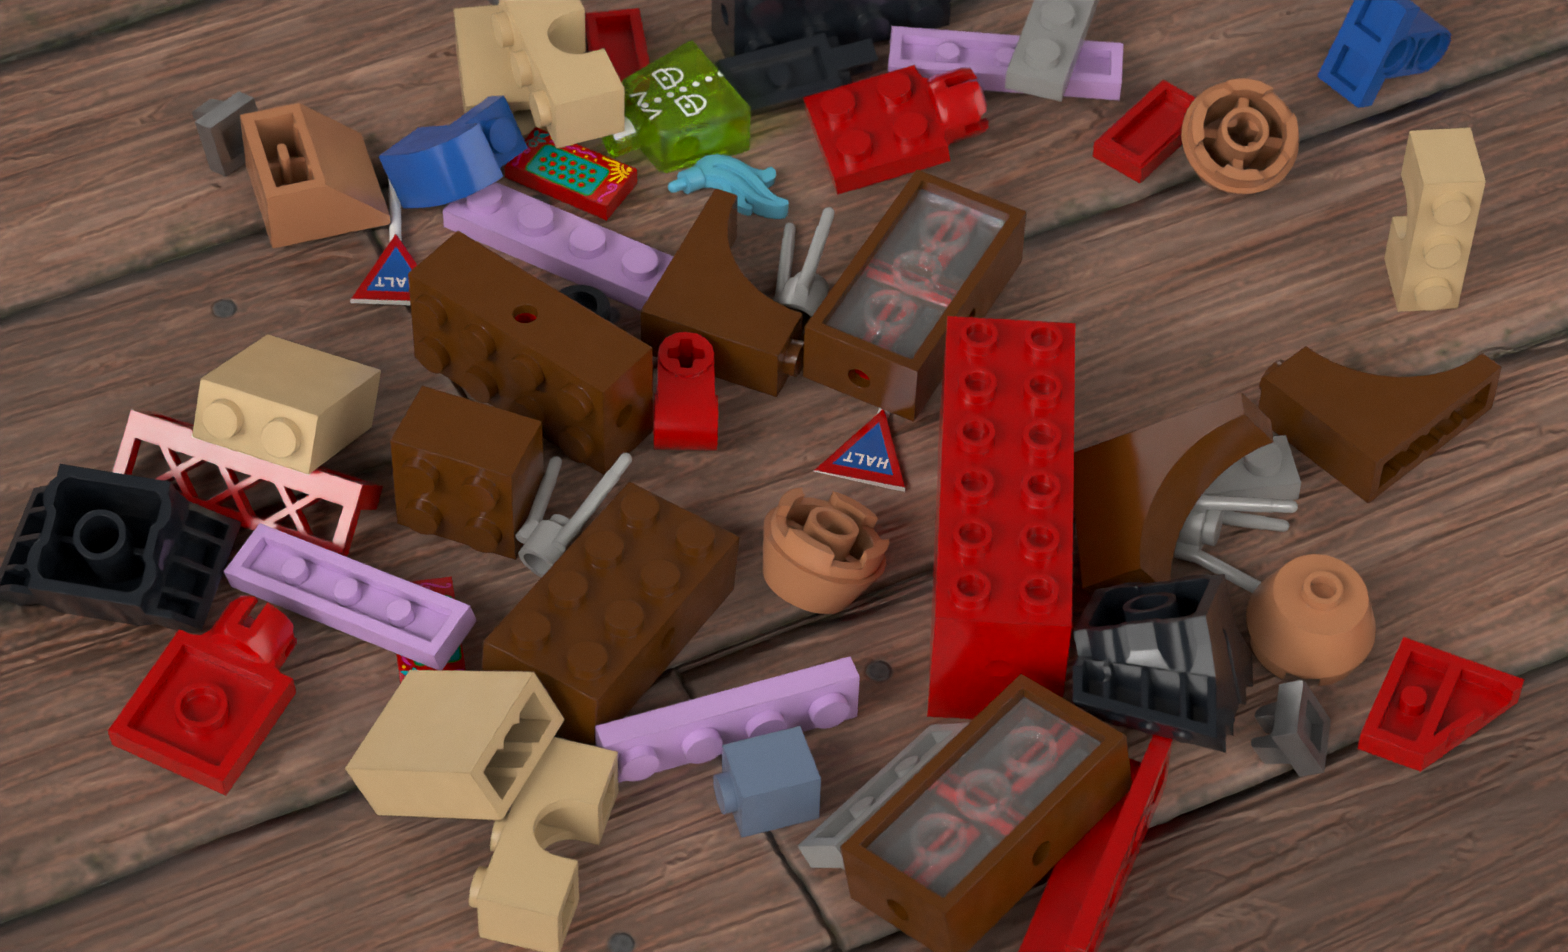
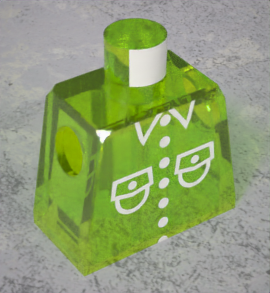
M691 40L621 82L624 87L625 131L601 137L606 150L613 158L640 149L659 172L670 173L692 167L698 160L707 155L720 154L732 156L750 150V106L695 42Z

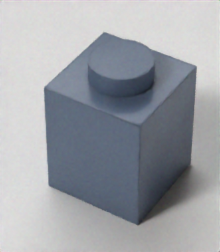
M800 726L722 745V773L713 775L715 796L722 814H733L741 838L819 819L821 777Z

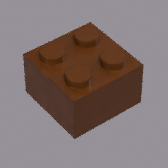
M421 386L390 440L397 524L407 526L420 534H433L468 545L482 553H495L516 560L518 552L524 544L519 542L515 535L528 518L544 476L542 421Z

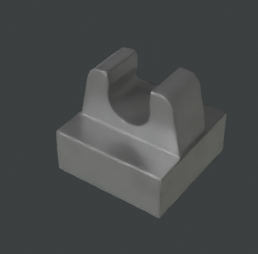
M238 91L225 101L209 99L192 111L193 118L197 120L195 124L210 170L226 177L246 163L240 115L258 111L254 97Z
M1304 680L1279 684L1277 701L1258 708L1255 713V719L1265 733L1271 734L1252 738L1251 746L1262 762L1266 764H1291L1299 777L1324 773L1331 719Z

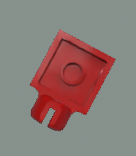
M912 65L803 97L806 114L837 195L913 173L917 169L923 170L950 162L949 144L980 136L989 128V120L986 118L981 119V116L987 112V104L979 82L971 81L977 79L973 70L968 67H960L936 74L931 78H923L918 73L916 66Z
M240 596L228 604L212 629L202 635L190 634L179 629L108 729L111 744L227 796L296 694L293 678L279 671L297 646V639L293 633L294 624L284 613L268 602L254 620L249 614L259 600L254 596Z

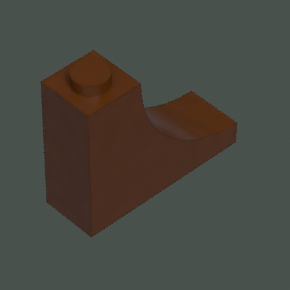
M715 188L640 311L641 341L651 346L652 356L658 358L659 346L666 337L679 332L697 333L706 338L713 347L715 377L778 397L789 375L797 377L803 368L802 313L773 301L759 291L742 273L731 253L732 246L737 238L738 195Z
M1305 346L1286 361L1278 360L1265 371L1259 383L1261 394L1258 408L1271 420L1272 431L1279 436L1286 435L1289 444L1365 502L1370 503L1492 409L1502 367L1482 353L1459 367L1440 373L1414 377L1382 376L1361 372L1337 364Z
M1242 392L1074 452L1073 500L1082 588L1091 596L1095 589L1109 588L1122 583L1169 581L1172 559L1179 534L1188 515L1205 490L1217 477L1238 460L1274 442L1271 420Z

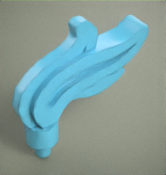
M720 154L707 155L698 160L693 167L678 172L677 179L668 184V189L672 193L682 190L685 194H689L702 188H717L738 195L737 212L746 216H751L752 212L771 219H783L788 216V200L777 197L768 189L774 185L776 179V170L772 167L758 170L730 156Z

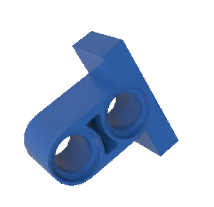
M1354 0L1317 77L1357 108L1372 106L1385 79L1419 74L1434 67L1447 51L1451 41V33L1411 0Z

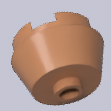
M1231 79L1206 89L1189 106L1182 124V144L1193 170L1209 187L1220 192L1232 194L1258 193L1279 183L1293 167L1299 149L1297 119L1287 105L1272 92L1274 89L1270 85L1253 79Z
M803 487L791 489L782 495L777 507L770 510L764 519V579L779 597L798 608L819 614L841 612L884 573L886 568L885 553L889 546V539L882 540L874 530L878 520L877 516L856 500L834 491L829 501L812 497L804 498Z
M1303 555L1283 565L1257 586L1249 599L1246 610L1247 627L1251 636L1250 645L1255 656L1267 670L1281 679H1284L1286 673L1302 679H1320L1318 686L1336 683L1350 675L1367 658L1375 642L1376 622L1364 581L1347 563L1327 555Z

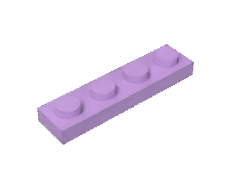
M892 26L888 72L915 65L918 73L923 78H931L936 74L968 67L977 76V79L971 81H978L982 90L1022 93L1005 89L1006 71L1020 36ZM1084 40L1064 96L1120 100L1123 43Z
M497 182L472 195L448 203L443 209L445 228L454 232L460 231L473 240L576 284L597 288L607 297L640 311L673 258L671 255Z
M261 523L223 571L230 586L440 671H442L477 621L471 606Z
M851 657L842 658L595 726L596 747L618 752V783L640 781L656 772L689 763L701 764L708 762L722 754V745L797 726L801 727L802 732L815 728L827 729L839 725L844 720L855 718L858 713L860 676Z

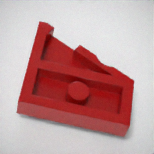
M1403 637L1361 731L1357 749L1421 772L1518 703L1525 679Z

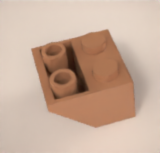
M300 103L240 115L246 167L272 249L390 224V215L361 133Z

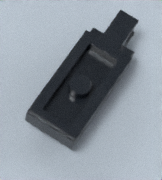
M825 33L718 60L714 63L712 70L729 121L733 122L804 103L803 97L853 83L851 77L872 71V66L878 61V57L871 38L840 46L837 36L826 37Z

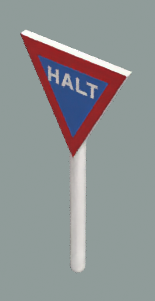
M390 180L389 244L352 296L350 303L410 305L408 273L417 264L402 243L401 203Z
M879 408L875 417L822 462L814 472L905 492L904 481L887 422L891 412Z

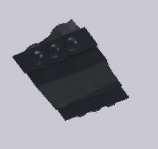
M59 464L57 476L48 485L33 488L0 567V598L20 606L40 604L65 614L136 626L159 624L175 631L179 629L185 632L199 631L204 626L242 522L190 502L177 492L169 481Z
M1204 574L1190 575L1174 580L1152 583L1129 582L1109 588L1095 589L1073 630L1078 658L1073 665L1074 704L1097 719L1115 726H1123L1142 731L1146 734L1158 735L1181 743H1189L1226 753V734L1234 736L1233 724L1239 704L1246 705V686L1253 687L1252 652L1236 626L1225 574L1212 576Z

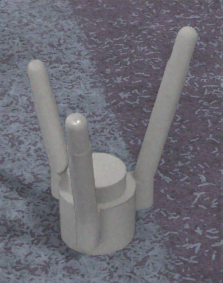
M831 207L823 210L803 269L792 278L796 227L793 223H787L784 227L773 301L802 313V336H804L805 325L829 293L827 281L822 276L816 274V270L835 215V211Z
M623 453L571 519L560 514H554L550 520H542L562 466L560 457L554 456L550 459L528 518L515 535L516 539L524 544L518 553L519 558L529 570L542 578L583 533L582 527L631 464L632 456L629 453Z
M1202 494L1182 527L1176 543L1174 558L1194 562L1217 575L1225 574L1226 580L1253 593L1261 581L1201 550L1204 544L1210 546L1217 544L1222 524L1286 532L1290 524L1284 519L1241 512L1294 513L1298 509V504L1294 500L1208 496Z

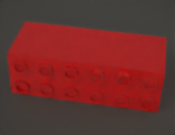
M947 316L939 419L927 717L974 719L1020 674L1063 698L1072 629L1076 323Z

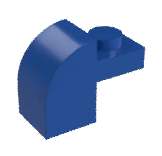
M500 95L487 97L450 125L418 127L378 157L403 209L427 208L457 201L493 184L503 177L500 168L528 147L505 96Z

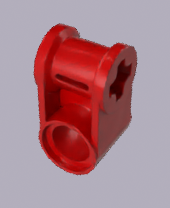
M674 333L663 340L658 350V381L656 394H654L653 449L717 451L718 395H715L713 347L706 338L697 333Z

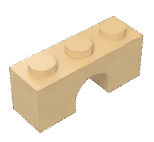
M499 0V12L492 14V27L496 41L500 48H509L511 52V68L515 81L520 88L527 86L530 92L529 102L534 121L538 127H547L556 148L624 132V87L605 49L586 53L585 9L581 1Z
M1471 128L1409 131L1401 171L1407 200V216L1392 217L1384 257L1398 312L1456 309L1459 304L1486 180Z
M553 737L512 803L509 813H506L502 820H495L490 840V850L494 853L488 868L479 866L474 874L469 893V906L477 908L479 937L541 952H561L579 902L578 861L553 855L544 849L561 840H579L596 845L600 844L618 794L617 751Z

